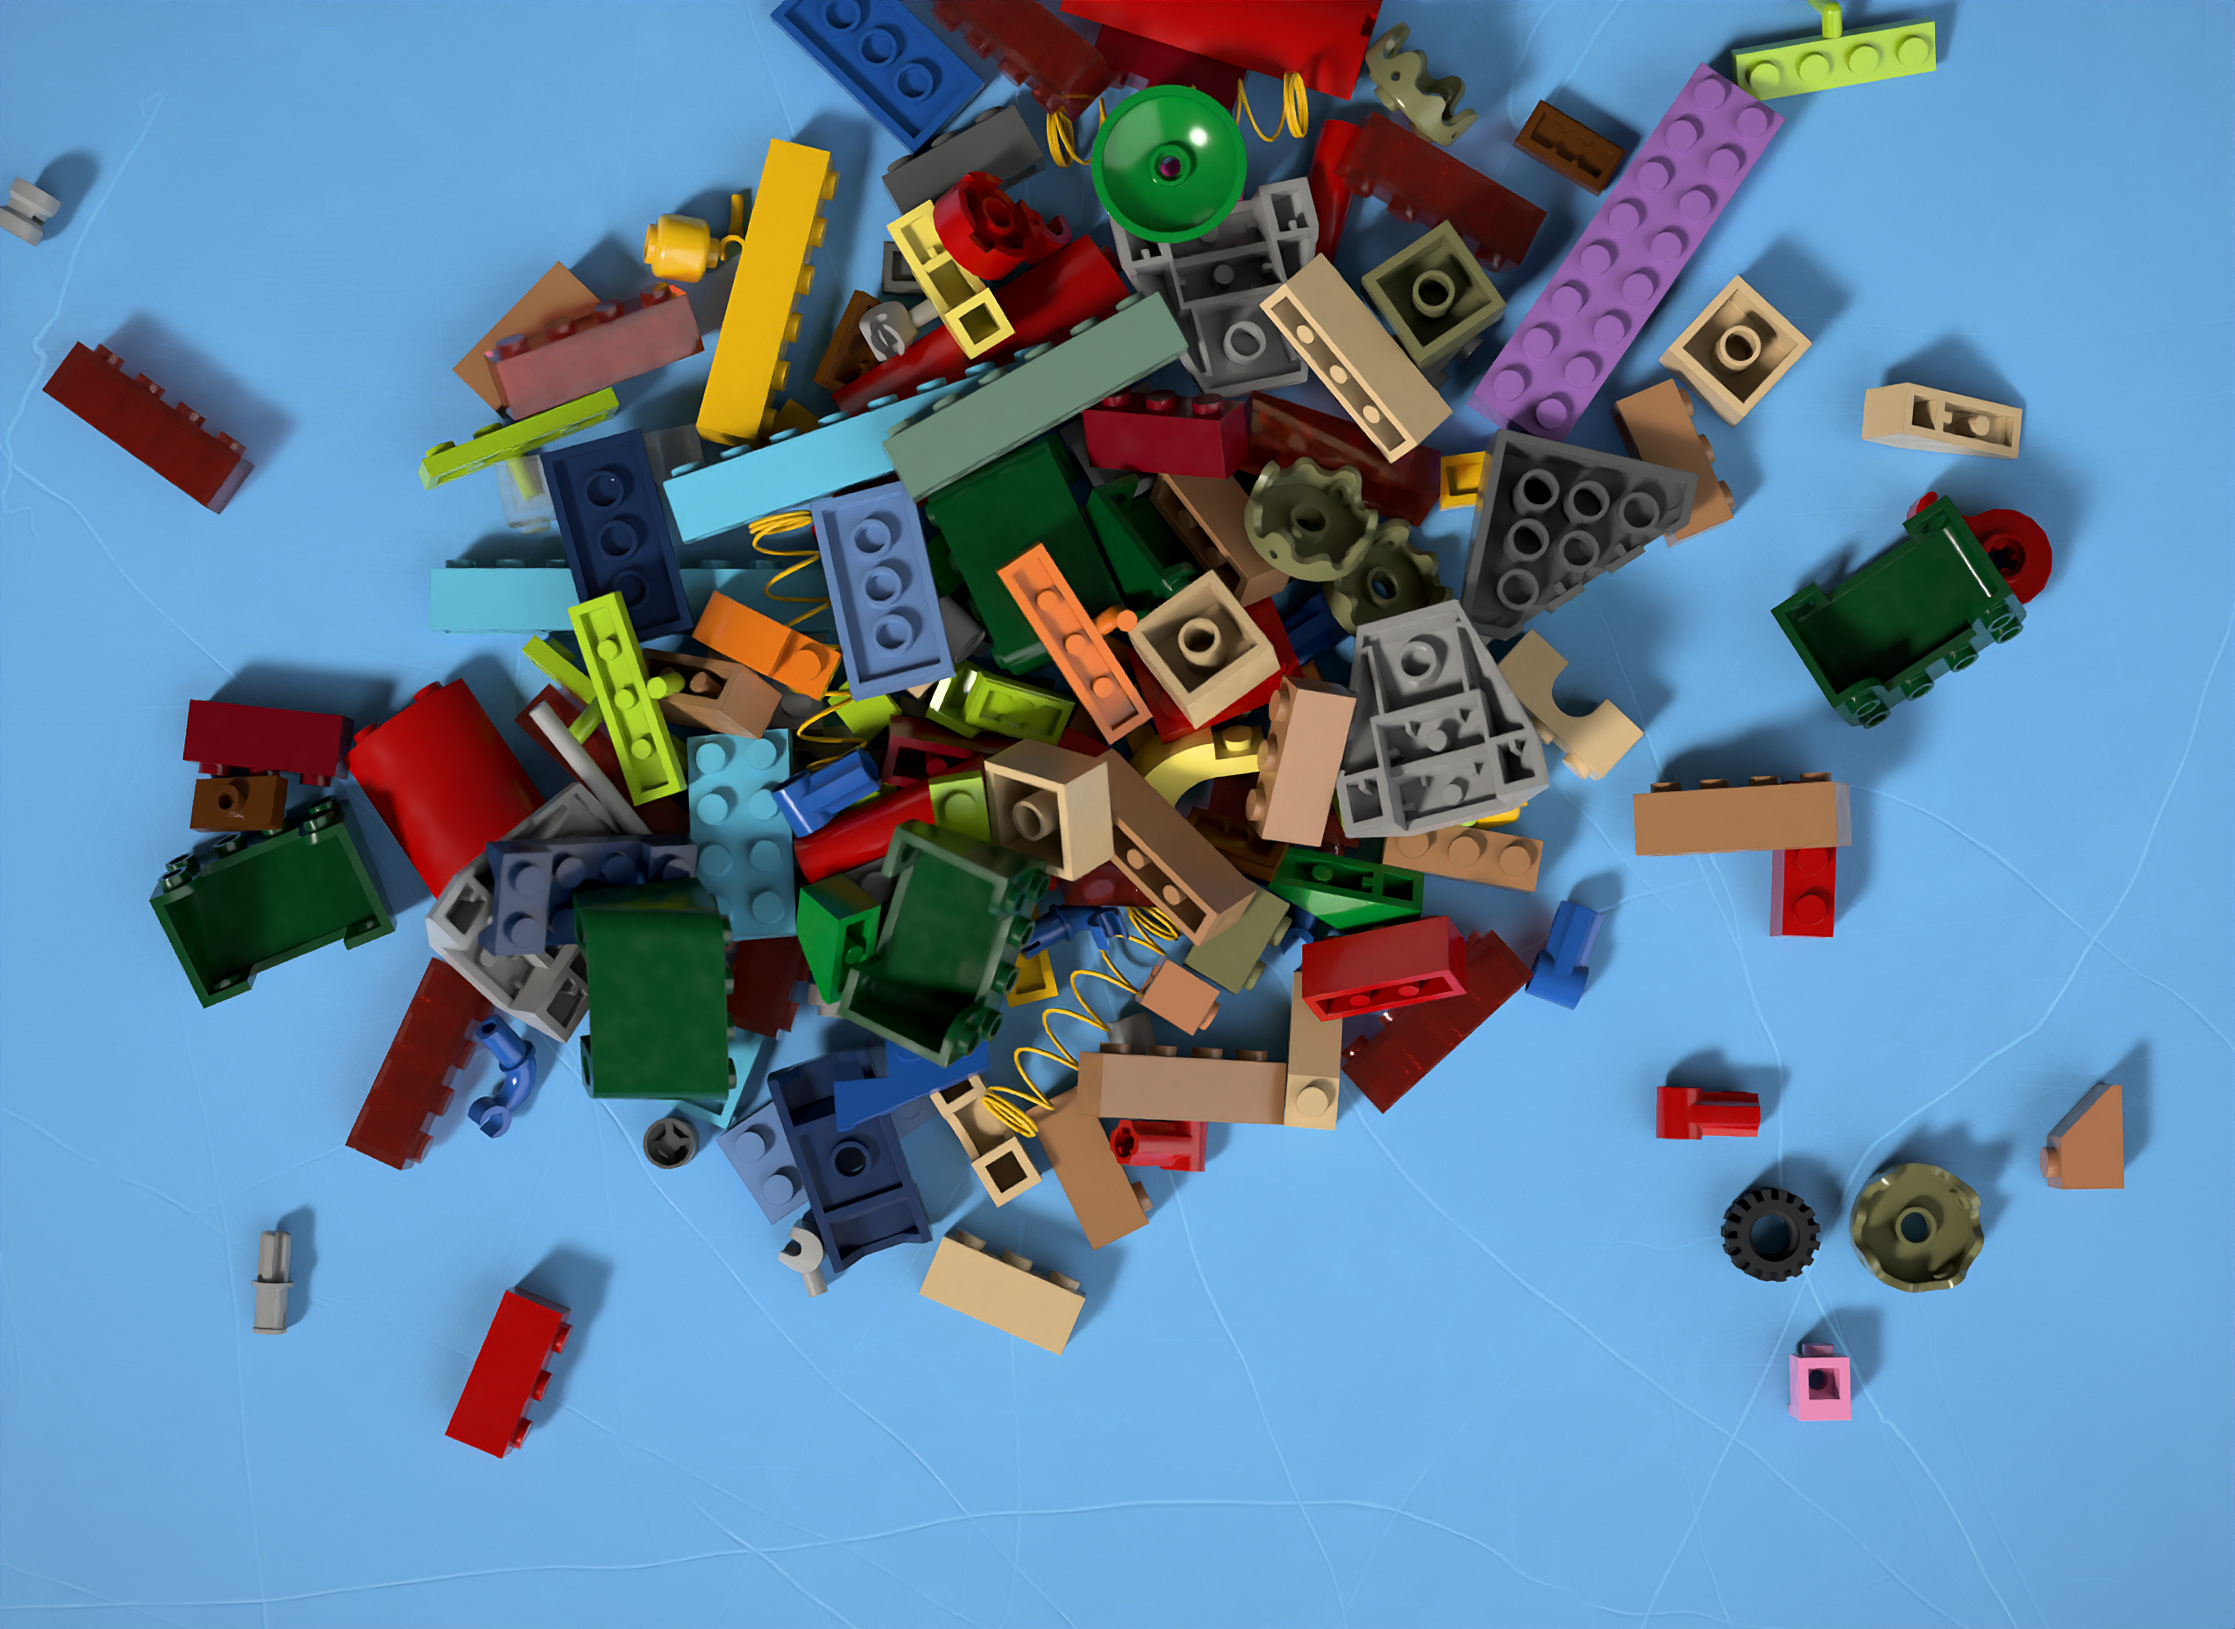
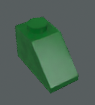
M843 873L800 888L795 930L820 996L828 1005L841 1000L851 967L874 955L881 905Z

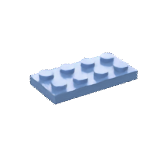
M901 481L810 504L850 692L854 701L857 702L955 677L956 671L917 502L912 503Z
M874 1033L864 1041H867L879 1078H884L888 1076L885 1038ZM928 1094L899 1106V1109L890 1112L899 1140L940 1113ZM774 1101L716 1139V1142L771 1225L809 1201ZM845 1147L837 1153L835 1160L842 1170L852 1172L863 1165L866 1158L860 1149Z

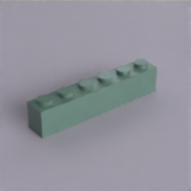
M1143 291L1129 296L1115 306L1118 311L1116 315L1101 323L1097 316L1087 319L1070 330L1073 338L1063 344L1054 347L1051 341L1046 342L1028 352L1024 356L1027 363L1010 373L1006 366L998 368L978 381L981 386L979 390L964 398L960 391L955 392L935 403L932 407L936 413L917 423L914 416L909 417L888 429L887 434L890 438L882 442L883 451L912 503L914 504L1097 404L1106 397L1117 393L1184 356L1189 345L1159 291L1147 298Z

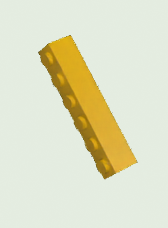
M771 138L696 423L701 439L734 447L749 444L751 450L756 451L762 448L764 438L769 439L770 436L774 435L778 419V410L772 409L776 390L784 392L790 373L791 363L784 359L789 342L796 344L800 336L803 314L797 313L801 294L809 296L815 276V266L809 265L814 247L822 248L827 231L828 220L822 217L826 200L834 201L839 185L840 171L834 170L831 152Z

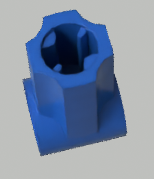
M1323 591L1304 603L1299 608L1301 610L1299 613L1282 623L1300 665L1324 648L1330 650L1351 636L1332 615Z
M859 746L813 772L811 769H806L791 776L776 786L770 794L797 838H801L830 822L837 815L838 811L880 789L883 783L878 767L872 757Z
M1564 900L1560 901L1544 949L1539 950L1532 964L1525 986V993L1574 1010L1587 981L1589 967L1586 964L1604 915L1578 904Z

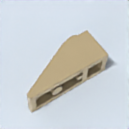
M1908 382L1866 389L1861 439L1905 449L2013 460L2018 459L2022 409Z
M1293 972L1283 1126L1336 1130L1343 1018L1324 1022L1318 1019L1302 999V972Z

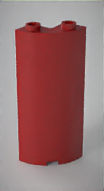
M1062 0L1059 11L1283 81L1286 72L1293 73L1296 71L1300 74L1304 87L1350 101L1383 0Z
M1085 234L992 293L1014 329V334L975 358L970 359L955 341L945 324L911 344L902 356L897 353L832 394L831 397L840 412L848 411L849 417L853 418L870 412L867 404L879 398L896 394L900 402L917 396L916 387L926 382L945 377L949 385L967 379L965 370L976 365L994 361L996 368L1016 362L1013 354L1023 349L1049 341L1053 343L1054 347H1057L1072 339L1070 330L1087 319L1097 316L1101 323L1118 313L1115 306L1131 296L1118 276L1123 271L1122 267L1108 245L1099 249L1092 239ZM896 473L883 478L886 484L900 481ZM928 497L917 502L918 508L928 501Z
M462 678L444 687L439 681L425 686L413 696V699L416 701L414 704L382 725L380 722H375L360 730L353 737L357 745L342 758L436 900L440 897L453 876L485 851L487 841H498L546 803Z

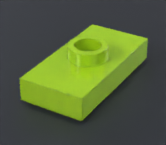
M979 670L960 717L966 724L1021 739L1029 738L1057 746L1075 702L1069 695Z

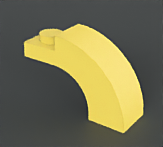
M929 199L885 227L910 266L911 272L923 292L936 308L939 317L964 353L970 359H973L1014 334L1015 331L990 289L982 283L978 276L971 274L959 265L944 248L935 230L933 220L935 206Z
M1235 725L1225 730L1211 732V727H1208L1166 745L1163 744L1158 733L1138 750L1129 764L1174 808L1179 798L1188 789L1204 780L1259 772L1257 755L1259 746L1264 740L1261 725L1249 727Z

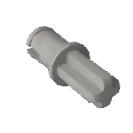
M269 1230L262 1232L260 1236L258 1279L252 1280V1286L257 1287L255 1318L252 1332L256 1334L279 1335L287 1333L288 1288H293L294 1282L289 1280L292 1237L286 1231Z

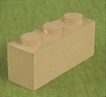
M958 1229L955 1237L945 1233L919 1294L1061 1356L1086 1299V1293L1078 1290L1081 1282L1055 1270H1052L1050 1277L1030 1270L1033 1264L1032 1260L1009 1250H1005L1002 1257L984 1250L986 1241L969 1232Z

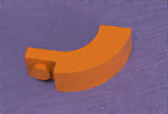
M716 590L713 591L692 634L693 638L817 701H822L843 658L842 653Z

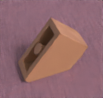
M2096 1084L2048 1133L2047 1147H2042L2040 1152V1169L2042 1176L2048 1178V1187L2057 1189H2124L2122 1085Z

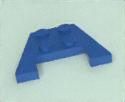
M876 940L875 952H876V949H877V946H878V943H879V941H877V940ZM885 1038L887 1077L833 1082L837 1132L851 1130L857 1127V1124L878 1115H886L899 1109V1106L927 1094L930 1096L990 1070L988 1041L985 1040L976 1047L970 1056H963L947 1068H944Z

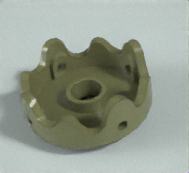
M1400 22L1383 34L1365 52V60L1369 67L1367 73L1378 86L1374 92L1381 102L1393 113L1399 108L1411 120L1408 123L1410 129L1426 146L1435 141L1442 146L1448 147L1468 131L1479 116L1473 108L1465 109L1459 114L1454 115L1455 108L1463 97L1466 87L1461 78L1452 75L1441 80H1435L1427 71V56L1423 51L1399 52L1402 44L1410 34V28L1406 23Z
M1302 457L1291 466L1280 470L1275 461L1268 462L1249 496L1244 511V525L1248 538L1257 553L1274 568L1302 580L1313 582L1332 581L1345 577L1355 570L1365 558L1374 540L1378 512L1376 509H1367L1363 504L1361 498L1362 478L1356 468L1346 465L1338 470L1329 471L1318 466L1312 458ZM1297 520L1308 521L1318 532H1310L1303 529L1297 523Z
M1395 518L1377 524L1374 540L1359 566L1345 577L1332 581H1322L1324 597L1332 615L1342 628L1355 639L1357 627L1360 625L1453 599L1452 588L1442 586L1438 574L1439 559L1437 555L1432 551L1419 550L1409 542L1408 536L1412 527L1410 522L1405 519ZM1371 580L1378 581L1384 586L1387 592V599L1376 594Z
M1921 1163L1893 1165L1878 1172L1868 1180L1855 1198L1850 1212L1849 1224L1853 1249L1861 1264L1872 1276L1893 1288L1909 1293L1953 1288L1966 1278L1968 1269L1984 1245V1235L1979 1217L1981 1201L1968 1184L1943 1168ZM1918 1212L1926 1220V1233L1921 1239L1910 1242L1902 1234L1901 1223L1908 1214Z

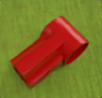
M1657 1086L1656 1138L1702 1140V1136L1757 1137L1761 1113L1758 1093L1743 1091L1703 1092V1088Z
M1120 1119L1116 1129L1111 1131L1110 1150L1114 1153L1117 1164L1146 1167L1159 1166V1169L1205 1172L1208 1122Z

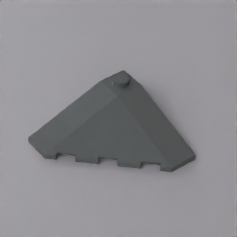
M1498 428L1487 442L1477 490L1460 604L1478 634L1504 641L1509 640L1525 629L1522 624L1545 609L1551 613L1584 592L1583 585L1605 571L1612 574L1645 553L1646 551L1643 547L1666 532L1671 536L1690 523L1699 474Z

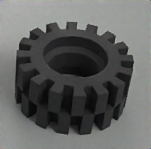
M1763 1187V1189L1759 1190L1751 1189L1746 1191L1747 1195L1744 1197H1737L1732 1202L1734 1207L1731 1211L1726 1210L1723 1219H1726L1725 1228L1721 1227V1236L1725 1238V1244L1722 1246L1725 1253L1730 1255L1731 1262L1736 1268L1762 1281L1784 1282L1790 1276L1796 1278L1803 1273L1801 1269L1805 1265L1811 1266L1815 1260L1811 1257L1814 1249L1819 1251L1820 1241L1816 1240V1233H1821L1819 1223L1814 1222L1813 1216H1815V1213L1811 1207L1803 1203V1199L1788 1191L1772 1187ZM1769 1214L1781 1217L1789 1228L1787 1245L1775 1254L1761 1253L1754 1246L1751 1237L1755 1222Z

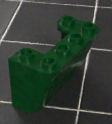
M1256 425L1246 429L1250 460L1233 473L1234 478L1248 496H1250L1256 481L1268 462L1275 461L1280 470L1289 467ZM1131 473L1093 488L1085 508V515L1138 622L1206 572L1150 501L1149 497L1151 494L1133 500L1140 479L1135 473ZM1118 494V496L1112 501L1111 497ZM1297 520V523L1303 529L1310 532L1318 531L1308 521ZM1290 576L1287 585L1293 582L1296 578Z
M1049 433L996 458L927 496L928 501L924 503V510L930 523L936 530L942 531L949 548L946 550V556L951 568L957 576L964 577L972 594L968 596L972 613L981 624H986L994 641L990 644V649L996 663L1002 670L1009 669L1015 675L1040 671L1055 663L995 571V569L1039 541L1043 544L1090 619H1093L1115 604H1121L1132 611L1114 573L1110 574L1068 485L1080 479L1058 433ZM1117 627L1116 629H1114L1102 638L1104 639L1108 636H1111L1121 631V629Z
M1947 494L1902 523L1912 538L1827 594H1824L1813 582L1770 610L1832 708L1850 726L1863 725L1865 729L1877 726L1890 716L1891 711L1889 709L1906 698L1909 701H1913L1924 696L1934 687L1935 683L1933 681L1950 670L1955 673L1966 669L1979 658L1978 652L1994 642L2002 644L2013 639L2024 628L2022 622L2027 616L2026 610Z
M336 795L321 798L308 806V813L293 819L290 818L289 814H284L282 829L262 830L246 838H243L241 833H236L216 842L213 845L214 851L197 858L194 852L186 853L174 858L165 865L168 872L158 879L149 902L203 1009L252 990L258 973L344 938L343 943L348 951L395 932L398 921L349 799L338 800Z
M915 818L897 825L881 874L888 878L899 873L901 874L875 954L851 967L836 1014L944 1068H947L963 1056H970L975 1048L985 1040L991 1042L998 1034L1004 1020V1014L999 1012L1004 996L1011 992L1019 976V967L1015 966L1019 952L1028 944L1035 928V922L1031 920L1035 904L1041 901L1050 884L1051 875L1046 873V861Z
M698 877L574 892L575 942L587 963L590 1035L580 1036L582 1084L591 1099L726 1101L729 1096V1089H735L737 1085L735 1065L732 1058H728V1042H734L735 1025L730 1010L727 1011L726 995L733 994L734 991L732 969L728 962L725 963V946H731L732 928L728 915H720L715 895L708 894Z

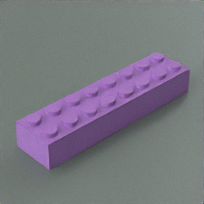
M1701 62L1480 381L1466 405L1501 429L1563 443L1783 124L1785 118Z

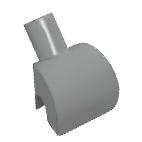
M929 298L908 311L900 302L890 301L876 305L862 316L859 327L879 362L890 359L897 351L902 356L919 334L917 329L938 317L939 314Z
M800 1218L793 1225L789 1237L797 1241L802 1249L787 1244L784 1250L780 1252L778 1260L801 1274L808 1296L811 1298L828 1291L820 1268V1263L827 1256V1250L817 1222Z

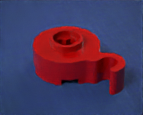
M976 171L966 174L935 203L933 211L935 230L944 248L959 265L971 274L986 280H1001L1022 261L1036 266L1057 253L1071 241V228L1062 214H1058L1045 225L1041 215L1028 207L1023 199H1020L1015 204L1005 192L998 188L1004 182L1003 180L984 171Z
M1932 491L1917 499L1907 512V520L1936 502L1938 495ZM1991 509L1973 517L1961 515L1987 554L1988 552L1996 553L1999 551L2004 555L2007 565L2006 568L2000 569L1999 572L2022 605L2030 602L2044 589L2052 572V549L2046 533L2031 517L2012 509Z

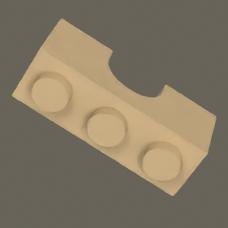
M1531 629L1497 665L1538 732L1541 742L1548 745L1553 741L1566 754L1562 759L1564 764L1579 778L1585 780L1590 776L1594 781H1597L1611 770L1642 737L1644 732L1608 699L1600 702L1589 715L1584 717H1571L1560 711L1553 700L1552 688L1556 677L1569 662L1536 631Z
M979 1074L932 1094L930 1097L943 1119L947 1120L971 1160V1165L998 1208L1041 1182L1044 1177L1016 1131L996 1118L982 1104L981 1097L984 1096L985 1090L989 1087L982 1075Z

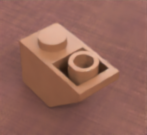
M1160 956L1134 1000L1193 1036L1197 1028L1204 1031L1216 1016L1220 1004L1215 999L1220 991L1169 959Z

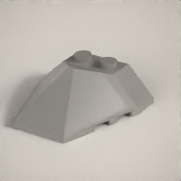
M1307 177L1258 186L1252 199L1237 202L1228 217L1215 229L1187 242L1167 244L1148 241L1131 234L1115 222L1111 216L1109 217L1121 267L1136 291H1143L1146 298L1159 291L1189 345L1186 354L1179 359L1201 394L1216 393L1220 394L1223 399L1306 383L1308 378L1307 362L1259 305L1315 258L1319 223Z
M1457 599L1357 627L1349 690L1357 699L1345 744L1342 770H1339L1336 783L1346 837L1415 836L1513 811L1550 787L1540 736Z
M572 782L498 841L627 834L606 808L580 782ZM484 851L453 876L425 917L429 946L496 1007L555 1040L567 1043L589 1010L587 963L577 944L545 946L544 954L494 957L478 944V933L492 922L495 879ZM590 878L582 881L577 886L575 892L594 890V880Z

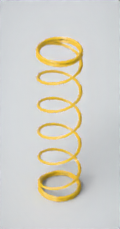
M1286 72L1284 74L1281 117L1278 128L1272 137H1265L1257 127L1246 99L1242 80L1240 78L1237 80L1235 115L1237 126L1239 125L1241 104L1243 103L1251 126L1265 142H1273L1278 137L1283 127L1285 116L1292 136L1297 139L1299 137L1304 138L1308 129V105L1304 83L1298 72ZM1294 88L1298 105V122L1294 103ZM1100 96L1099 106L1101 127V125L1107 118V115L1104 107V99ZM1060 102L1053 103L1048 109L1047 137L1054 162L1059 168H1068L1073 159L1081 165H1089L1092 162V157L1088 160H1080L1074 153V132L1067 108ZM1056 124L1065 145L1064 160L1059 148Z
M795 510L767 516L753 521L748 526L751 529L749 533L755 536L752 545L760 552L783 556H813L773 577L763 590L767 597L778 601L825 602V604L785 624L789 628L831 606L830 598L783 597L770 594L768 589L782 577L820 559V551L770 550L759 547L757 541L763 535L789 531L810 524L813 521L810 510ZM823 644L832 649H838L837 651L842 653L841 646L838 644ZM785 685V686L787 687V689L790 690L791 692L805 695V694H803V693H801V692H799V691H797V690H795V689H793V688H791V687ZM826 691L824 696L850 697L809 718L797 731L799 737L808 741L862 743L859 745L862 749L867 745V741L861 738L813 737L802 733V730L812 722L853 701L854 699L850 691ZM842 755L811 763L805 769H811L813 772Z
M1131 895L1127 897L1128 900L1124 901L1129 918L1145 940L1129 935L1128 939L1144 945L1162 956H1167L1166 952L1146 934L1138 923L1155 935L1168 941H1177L1178 937L1181 936V930L1155 904L1139 896ZM1136 906L1152 914L1154 917L1160 920L1169 930L1164 929L1163 927L1153 922L1151 919L1145 916ZM1100 950L1104 960L1120 980L1086 969L1074 971L1070 975V983L1075 996L1094 1020L1061 1008L1046 1009L1042 1013V1021L1047 1034L1068 1060L1039 1048L1021 1047L1014 1051V1062L1018 1071L1042 1100L1004 1086L989 1087L985 1090L984 1096L981 1097V1102L988 1111L1004 1124L1026 1137H1035V1133L1039 1132L1037 1125L1018 1107L992 1091L1009 1092L1046 1109L1055 1110L1054 1105L1035 1086L1021 1067L1018 1054L1021 1051L1035 1052L1079 1071V1063L1054 1036L1048 1026L1046 1016L1050 1012L1063 1013L1083 1020L1107 1033L1111 1032L1110 1027L1085 1002L1074 983L1075 977L1083 973L1106 979L1134 994L1139 992L1119 972L1104 950Z

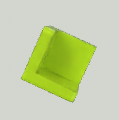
M965 659L960 663L954 664L955 677L939 681L925 716L967 738H973L984 728L964 723L960 714L978 671L994 673Z
M848 680L837 691H850ZM889 694L857 702L853 700L835 710L857 738L867 741L865 747L883 746L889 715L901 716L902 714L900 707ZM831 696L827 701L833 706L850 696Z

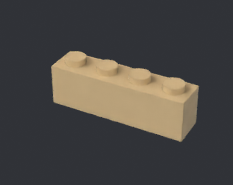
M1322 252L1259 305L1390 464L1417 446L1453 413L1438 391L1427 381L1408 358L1405 351L1398 346L1375 318L1372 311L1365 306Z

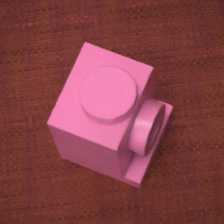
M1805 1343L1802 1344V1353L1789 1354V1415L1799 1421L1851 1420L1850 1357L1842 1353H1834V1344ZM1814 1370H1820L1824 1377L1823 1383L1817 1388H1810L1809 1374Z

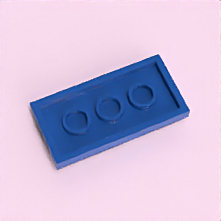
M784 0L770 14L771 20L910 154H913L915 158L985 87L984 81L899 0Z

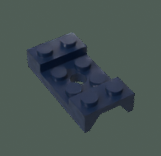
M681 833L487 841L485 852L495 879L492 922L478 933V944L494 957L544 954L545 946L576 944L573 893L582 881L592 878L594 880V890L695 877L698 844Z
M867 1041L768 1073L767 1085L835 1274L846 1270L866 1255L902 1243L924 1244L933 1241V1229L917 1184L914 1183L891 1114L878 1115L857 1124V1127L851 1130L837 1132L833 1082L879 1078ZM845 1147H856L863 1152L866 1161L859 1170L847 1172L837 1165L835 1160L837 1153Z

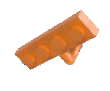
M1039 541L995 569L1109 745L1153 717L1102 638L1117 627L1122 631L1133 630L1137 625V617L1132 611L1121 604H1115L1093 619H1090L1043 544Z

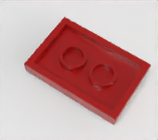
M1271 596L1243 607V609L1273 645L1280 670L1196 730L1138 656L1134 646L1126 649L1164 745L1270 703L1273 692L1280 689L1283 675L1305 678Z

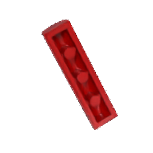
M1330 119L1322 122L1307 174V180L1319 223L1315 257L1322 252L1333 266L1371 134L1355 124Z
M983 754L929 777L935 778L980 770L987 813L989 812L985 758ZM929 778L839 816L804 837L797 838V836H794V850L800 867L810 884L841 873H847L885 857L895 827L909 819L915 818L935 825L928 783Z

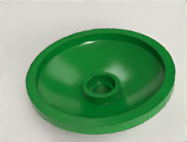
M1180 85L1149 87L1130 95L1119 103L1101 125L1092 151L1093 183L1101 204L1115 222L1131 234L1157 243L1187 242L1215 229L1228 217L1236 206L1242 194L1247 174L1245 144L1232 116L1220 103L1209 95ZM1169 157L1178 159L1181 164L1179 173L1172 177L1164 175L1161 170L1162 162Z

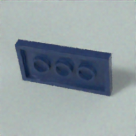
M638 428L539 454L579 603L581 604L613 592L621 591L639 644L695 629L641 429Z

